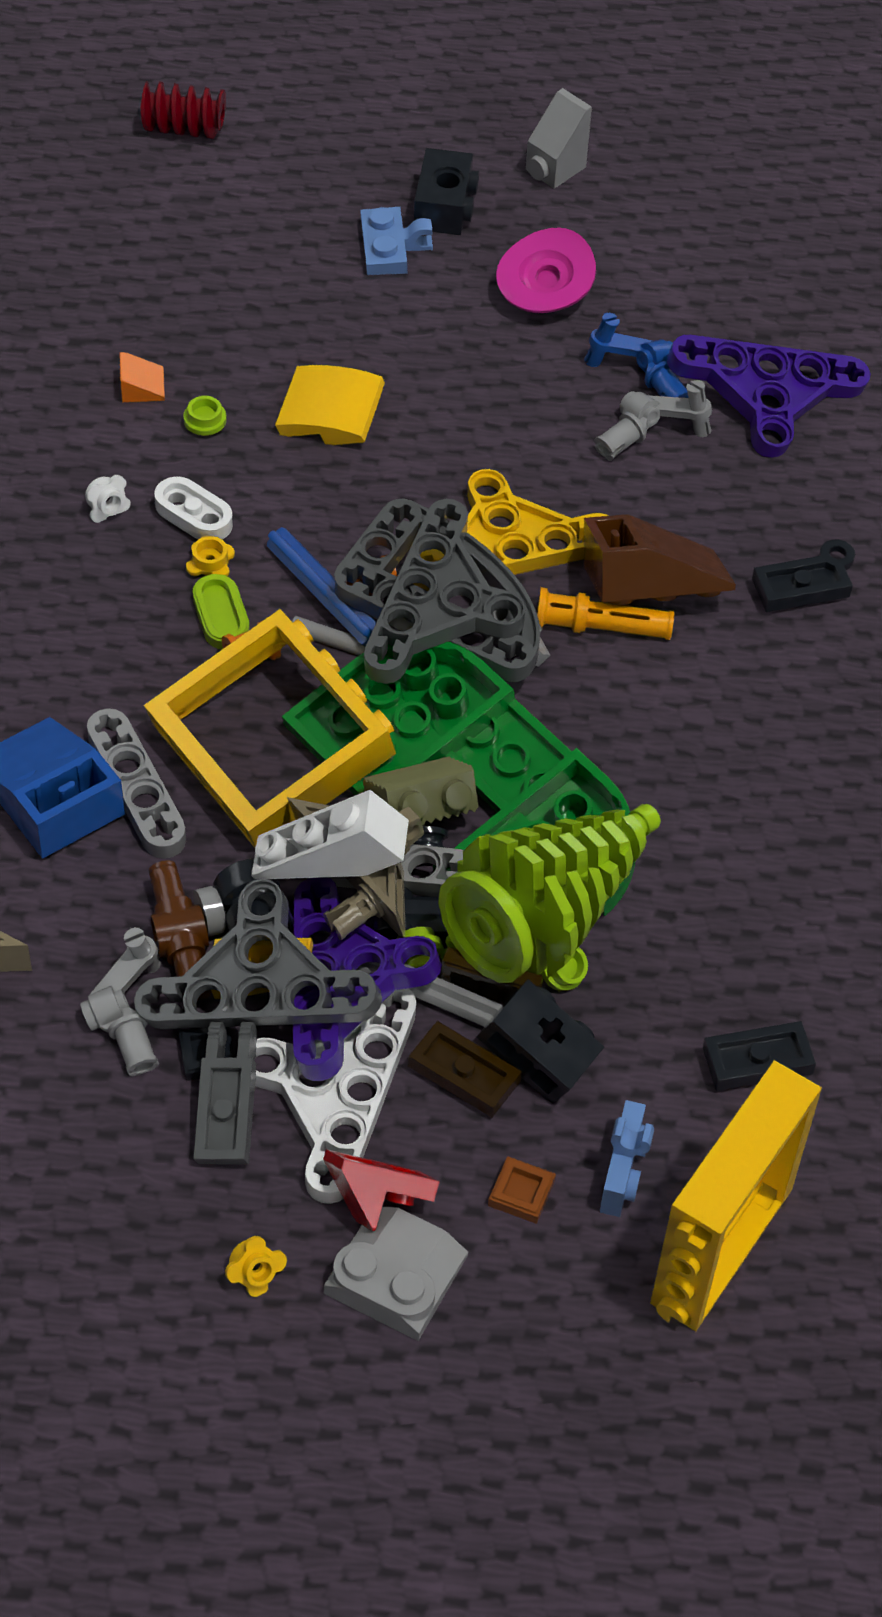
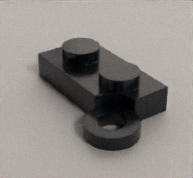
M839 539L829 540L822 545L819 556L754 567L752 581L765 611L771 612L850 597L853 585L846 570L854 563L855 550L846 541ZM839 552L845 557L835 559L831 557L830 553Z

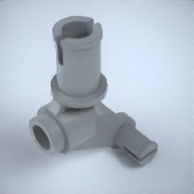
M694 380L687 384L686 389L689 398L650 396L634 391L627 393L620 403V412L622 414L619 417V422L594 439L597 452L608 461H612L634 442L641 443L644 441L647 429L654 426L659 421L660 416L691 419L695 435L702 438L707 437V433L710 434L712 431L709 422L712 406L711 402L706 399L704 382Z
M136 927L127 930L124 934L127 950L91 994L88 995V1000L80 1003L91 1031L101 1027L103 1031L109 1033L112 1039L117 1040L126 1064L127 1073L130 1076L152 1071L159 1064L145 1030L148 1023L137 1011L129 1007L124 995L125 991L143 971L154 973L161 965V962L158 960V948L155 942L150 937L145 936L143 930Z

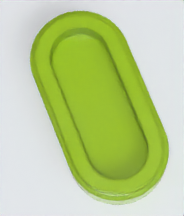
M210 574L200 578L193 587L194 606L204 636L211 646L222 650V636L227 634L237 636L250 630L249 619L238 587L231 578L221 574Z

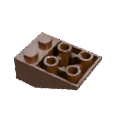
M628 514L584 518V568L602 602H608L613 605H627L636 599L652 598L657 601H671L679 595L696 594L701 597H715L723 591H733L736 589L735 582L715 551L711 548Z

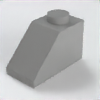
M564 88L557 91L527 144L526 170L534 179L542 180L553 189L586 168L592 107Z

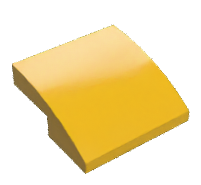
M329 365L297 366L275 426L280 435L287 437L320 434L324 443L329 445L364 443L385 385L382 376L347 367Z

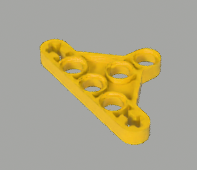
M481 469L474 472L468 480L467 497L472 509L468 514L467 533L494 553L514 575L584 559V518L609 516L603 513H592L570 518L513 495L505 477L495 470ZM481 486H491L497 489L498 492L492 496H484L479 494L476 489ZM495 517H505L511 520L512 524L507 527H497L491 524L490 520ZM551 539H560L565 541L568 546L564 549L556 550L548 547L546 542ZM510 548H517L523 550L527 555L521 559H512L507 557L504 552ZM437 549L426 550L420 554L424 560L430 562L439 561L445 556ZM413 583L414 585L426 591H429V588L422 583Z

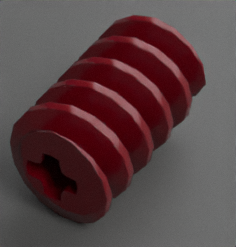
M148 80L146 81L141 99V119L146 131L152 132L158 124L160 132L167 134L173 125L177 135H183L188 128L192 137H199L204 129L205 136L208 139H214L218 131H221L226 110L225 90L221 89L217 99L212 100L210 88L205 87L201 98H197L194 86L190 85L186 95L181 96L179 84L174 83L171 93L166 94L163 82L158 83L155 92H150Z

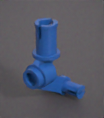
M605 313L602 316L598 329L593 330L589 337L590 348L584 358L588 366H599L606 352L636 357L637 364L645 372L644 382L647 387L654 388L659 396L689 398L686 387L667 364V356L673 342L663 339L652 341L614 333L620 320L616 319L617 316L613 313Z

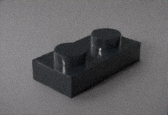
M802 1021L704 1038L703 1052L716 1091L758 1084L774 1060L801 1076L811 1075L815 1070L816 1062Z

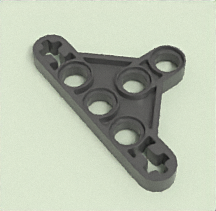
M442 499L434 502L429 507L364 651L365 672L371 680L377 683L388 684L399 680L406 672L412 656L429 648L474 631L497 638H510L519 634L524 627V601L512 592L489 586L463 544L468 528V512L466 507L459 501ZM447 518L453 519L448 523L445 535L440 534V523H444ZM428 549H437L445 556L439 561L430 562L424 560L420 554ZM412 583H422L429 588V591L422 596H412L404 589ZM461 595L470 598L473 603L467 608L457 609L452 607L448 601L454 596ZM500 608H508L514 611L517 616L511 621L503 622L496 620L492 613ZM401 617L411 620L414 625L407 631H396L388 624L393 619ZM388 644L393 646V659H388L385 664L378 663V661L384 659L388 651Z
M258 879L247 884L240 893L237 925L182 977H158L143 983L136 991L134 1004L138 1014L150 1026L159 1029L209 1027L211 1022H222L225 1027L241 1026L242 1022H253L256 1026L361 1022L373 1017L380 1009L382 995L373 978L366 972L360 970L330 971L288 930V900L279 886L271 880ZM264 893L276 896V904L271 912L262 916L252 913L251 906L256 897ZM261 940L272 942L273 951L266 961L261 963L249 961L248 953L253 944ZM307 986L317 987L320 996L318 1002L313 1007L306 1010L295 1007V995L300 989ZM330 986H333L332 988L338 996L353 995L355 987L361 986L368 996L360 997L358 1005L353 1006L345 997H332ZM257 988L268 989L270 991V999L266 1007L255 1012L248 1011L245 1008L246 997L251 991ZM208 990L219 991L221 1000L218 1007L209 1013H199L196 1008L199 996ZM160 994H164L171 1002H183L185 1013L177 1003L163 1004L160 1007V1013H156L150 1007V1003L158 1002Z

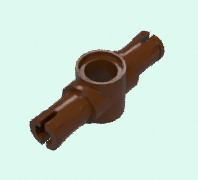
M166 860L157 862L149 868V876L157 903L153 910L154 914L150 915L155 942L158 941L159 957H166L168 963L174 966L176 976L182 977L206 954L205 948L209 947V939L200 904L193 905L191 899L185 896L176 863ZM211 990L202 993L197 1001L209 998Z

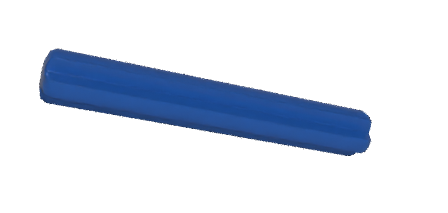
M281 527L277 531L272 530L268 534L267 547L361 645L366 646L377 621L372 616L338 599L335 594V578L286 528Z

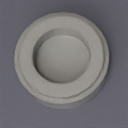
M213 886L194 890V905L200 904L208 937L223 934L226 930V917L218 891Z

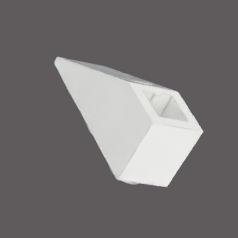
M365 791L258 835L251 876L258 880L350 877L372 874L404 861L409 820L373 791Z

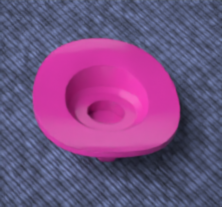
M548 228L534 232L510 247L498 264L496 279L501 294L516 308L532 313L555 312L576 304L588 294L595 281L596 262L591 247L581 235L566 228Z

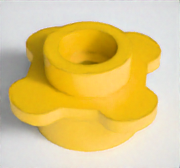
M214 536L202 537L192 544V559L186 563V571L190 575H229L228 563L235 556L234 548Z
M252 1236L239 1243L233 1249L229 1258V1264L225 1269V1275L231 1283L240 1282L246 1286L250 1296L258 1297L267 1292L268 1283L273 1280L276 1272H280L285 1268L287 1258L281 1250L272 1251L269 1249L262 1237ZM260 1263V1267L257 1270H252L256 1264Z

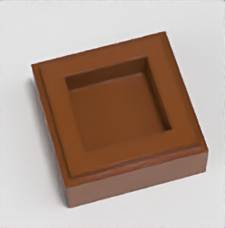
M507 1156L489 1197L488 1206L537 1224L554 1185L556 1174Z

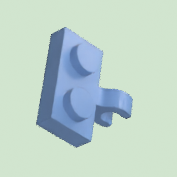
M400 207L360 210L367 275L408 273L406 251L433 250L431 219H417L407 228H403Z
M626 1100L622 1117H618L615 1120L611 1136L613 1153L603 1190L600 1213L620 1217L624 1200L635 1201L641 1171L632 1169L634 1157L636 1155L645 1157L646 1153L650 1150L654 1134L652 1124H642L645 1104Z

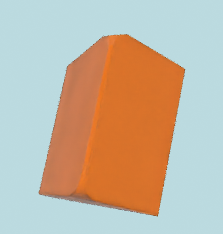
M120 352L122 403L165 401L163 366L129 353Z

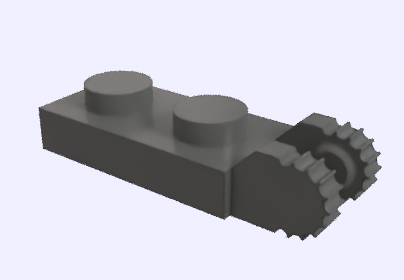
M211 1022L207 1033L206 1058L201 1060L194 1160L198 1164H249L257 1063L254 1061L257 1049L256 1025L253 1022H242L238 1032L237 1058H224L227 1041L225 1025L222 1022Z

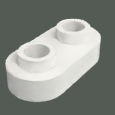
M170 477L157 485L155 489L156 510L160 516L196 539L214 536L223 540L231 533L233 527L232 510L222 499L184 477ZM175 502H181V503H183V504H181V505H174L173 503H175Z

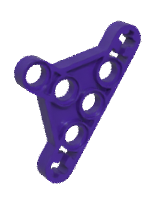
M697 335L677 337L667 356L668 367L673 373L684 378L707 381L750 422L753 448L761 456L769 458L779 457L787 451L794 437V422L826 397L853 398L860 395L868 384L871 375L865 362L852 356ZM685 353H689V358H690L691 360H688V359H687V356H686ZM721 355L731 356L737 361L739 367H725L721 364L718 357ZM770 361L777 366L779 372L776 374L767 373L760 367L759 362ZM799 367H812L818 373L819 378L810 379L805 377L800 372ZM770 395L775 397L780 402L781 407L773 409L766 406L761 401V396ZM772 430L777 432L783 442L774 444L767 441L762 431Z
M307 878L296 888L294 894V936L296 938H308L318 931L331 933L324 942L313 944L312 954L330 971L356 970L366 962L379 963L380 967L377 971L369 975L381 990L382 1002L395 990L427 985L440 974L441 962L436 945L429 938L411 936L389 940L365 924H362L346 935L344 939L339 940L336 930L331 931L323 917V913L342 903L336 883L331 878ZM321 897L320 908L322 913H315L313 905H315L316 899ZM426 955L430 957L428 962L422 967L409 968L404 966L405 962L412 956ZM314 986L300 989L295 995V1007L302 1010L313 1007L319 1000V989ZM330 986L332 997H345L353 1006L358 1005L360 997L368 996L361 986H356L355 993L350 996H338L332 988L333 986ZM361 1022L293 1024V1052L300 1073L312 1081H323L336 1075L343 1066L344 1038ZM314 1040H322L325 1049L321 1053V1058L315 1059L316 1044Z

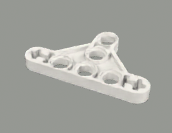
M409 988L395 990L381 1003L380 1009L373 1017L362 1021L344 1038L343 1066L336 1075L327 1079L320 1086L309 1087L299 1080L301 1073L294 1056L293 1044L273 1038L263 1037L257 1039L256 1057L264 1054L271 1055L280 1064L272 1072L262 1073L256 1071L255 1086L282 1094L312 1148L306 1165L305 1185L311 1197L321 1203L331 1204L343 1199L334 1180L330 1182L329 1186L320 1184V1175H325L328 1172V1168L323 1161L325 1150L362 1158L365 1154L415 1021L416 999L414 993ZM393 1001L400 1002L401 1009H398L394 1014L392 1028L384 1025L386 1007H390ZM314 1040L316 1044L315 1059L321 1058V1053L325 1050L322 1040ZM382 1041L391 1047L392 1052L385 1058L373 1059L364 1052V1048L370 1042ZM362 1082L372 1085L376 1090V1094L370 1100L357 1101L351 1098L347 1091L352 1085ZM350 1125L359 1131L360 1136L351 1144H340L331 1137V1133L338 1126Z

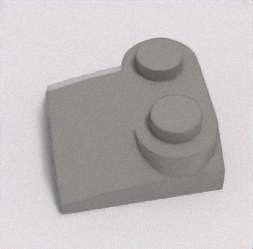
M382 1207L376 1230L371 1231L362 1225L351 1243L338 1252L334 1260L333 1271L324 1285V1294L419 1341L466 1260L468 1251L445 1230L400 1208Z

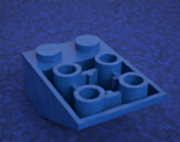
M51 717L0 742V804L42 859L125 815L122 782L118 775L96 748Z

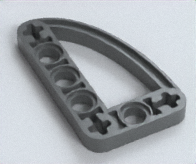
M408 499L392 500L382 508L335 570V594L339 600L376 619L379 618L384 607L382 599L390 594L397 579V576L391 573L411 548L428 508ZM449 520L440 523V534L445 535ZM394 521L401 522L396 528V536L393 534ZM467 533L463 544L488 585L512 592L524 601V627L520 635L517 634L510 638H497L474 631L485 638V641L478 646L464 644L460 639L461 637L448 642L455 643L474 653L504 681L519 682L526 679L532 673L539 655L540 625L535 607L526 590L510 569L486 546ZM382 545L391 552L385 557L375 558L367 554L366 551L372 546ZM357 579L363 580V583L355 581ZM347 581L354 584L352 586L347 585ZM410 584L404 589L412 596H422L428 592L414 584ZM448 601V603L452 607L457 609H464ZM509 609L513 618L517 616L516 613ZM400 617L393 619L388 625L400 631H407L414 624L411 620ZM514 655L521 656V659L515 658L511 663L505 661V658L511 659Z

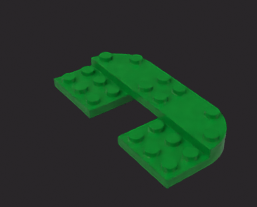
M445 642L414 654L404 675L393 683H377L367 676L364 668V653L348 663L338 673L345 682L353 679L367 698L365 705L373 713L379 709L394 728L390 736L396 754L365 777L449 756L451 759L454 758L459 760V762L463 761V763L472 766L476 792L496 814L453 849L464 850L479 836L488 834L493 836L503 831H514L523 827L533 828V826L542 823L555 826V821L565 818L576 820V818L581 816L601 815L603 812L611 810H625V816L630 813L623 794L614 782L578 748L571 751L515 699L514 689L483 660L464 647L455 643ZM388 644V651L384 659L378 661V663L385 664L388 659H393V646ZM323 684L281 716L284 726L321 763L364 733L363 729ZM364 778L348 788L354 795L364 792ZM635 862L632 864L630 874L619 884L612 898L610 897L605 902L603 916H606L617 905L626 892L633 876Z

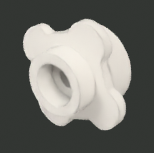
M114 475L111 478L99 477L89 484L85 498L88 505L92 508L90 518L94 522L99 523L106 520L109 516L122 513L130 508V500L126 498L124 492L126 480L122 476Z

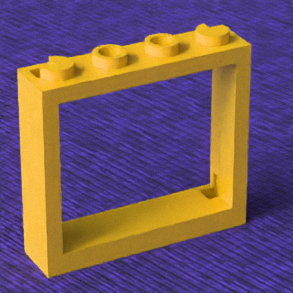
M281 609L144 705L156 730L254 848L257 844L258 835L295 821L287 797L326 805L396 754L390 736L394 728L388 718L379 709L373 713L365 705L367 698L353 679L345 682L338 674L340 668L332 655L326 649L318 652L311 644L314 640L306 626L299 619L292 622ZM288 644L363 729L364 733L262 807L255 810L182 723L181 719Z
M775 1060L671 1207L650 1304L656 1307V1311L665 1321L669 1322L673 1317L695 1332L791 1193L822 1087Z

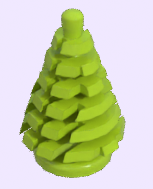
M641 804L627 816H625V810H611L603 812L601 815L581 816L576 818V820L561 819L555 821V826L542 823L533 826V828L523 827L514 831H503L493 836L488 834L477 837L463 850V860L457 861V873L450 876L440 887L438 904L442 922L452 943L464 959L479 973L498 983L514 982L526 971L540 975L546 968L548 979L564 967L574 956L575 950L583 943L589 931L603 913L605 902L610 897L612 898L619 884L630 874L632 864L640 857L646 847V836L660 826L659 813L653 806Z

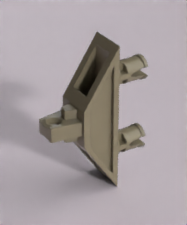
M287 797L295 820L329 807V805ZM410 807L399 811L400 814L409 820L404 855L410 850L409 847L424 835L421 820ZM401 862L366 876L345 877L357 890L356 894L351 898H347L330 911L323 913L327 925L331 931L336 930L339 940L344 939L346 935L373 916L382 917L400 938H405L404 870Z

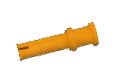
M540 588L537 616L541 627L547 624L572 628L573 633L585 632L586 628L659 637L665 638V640H670L674 611L590 601V596H586V593L579 592L575 597L549 593L548 588Z

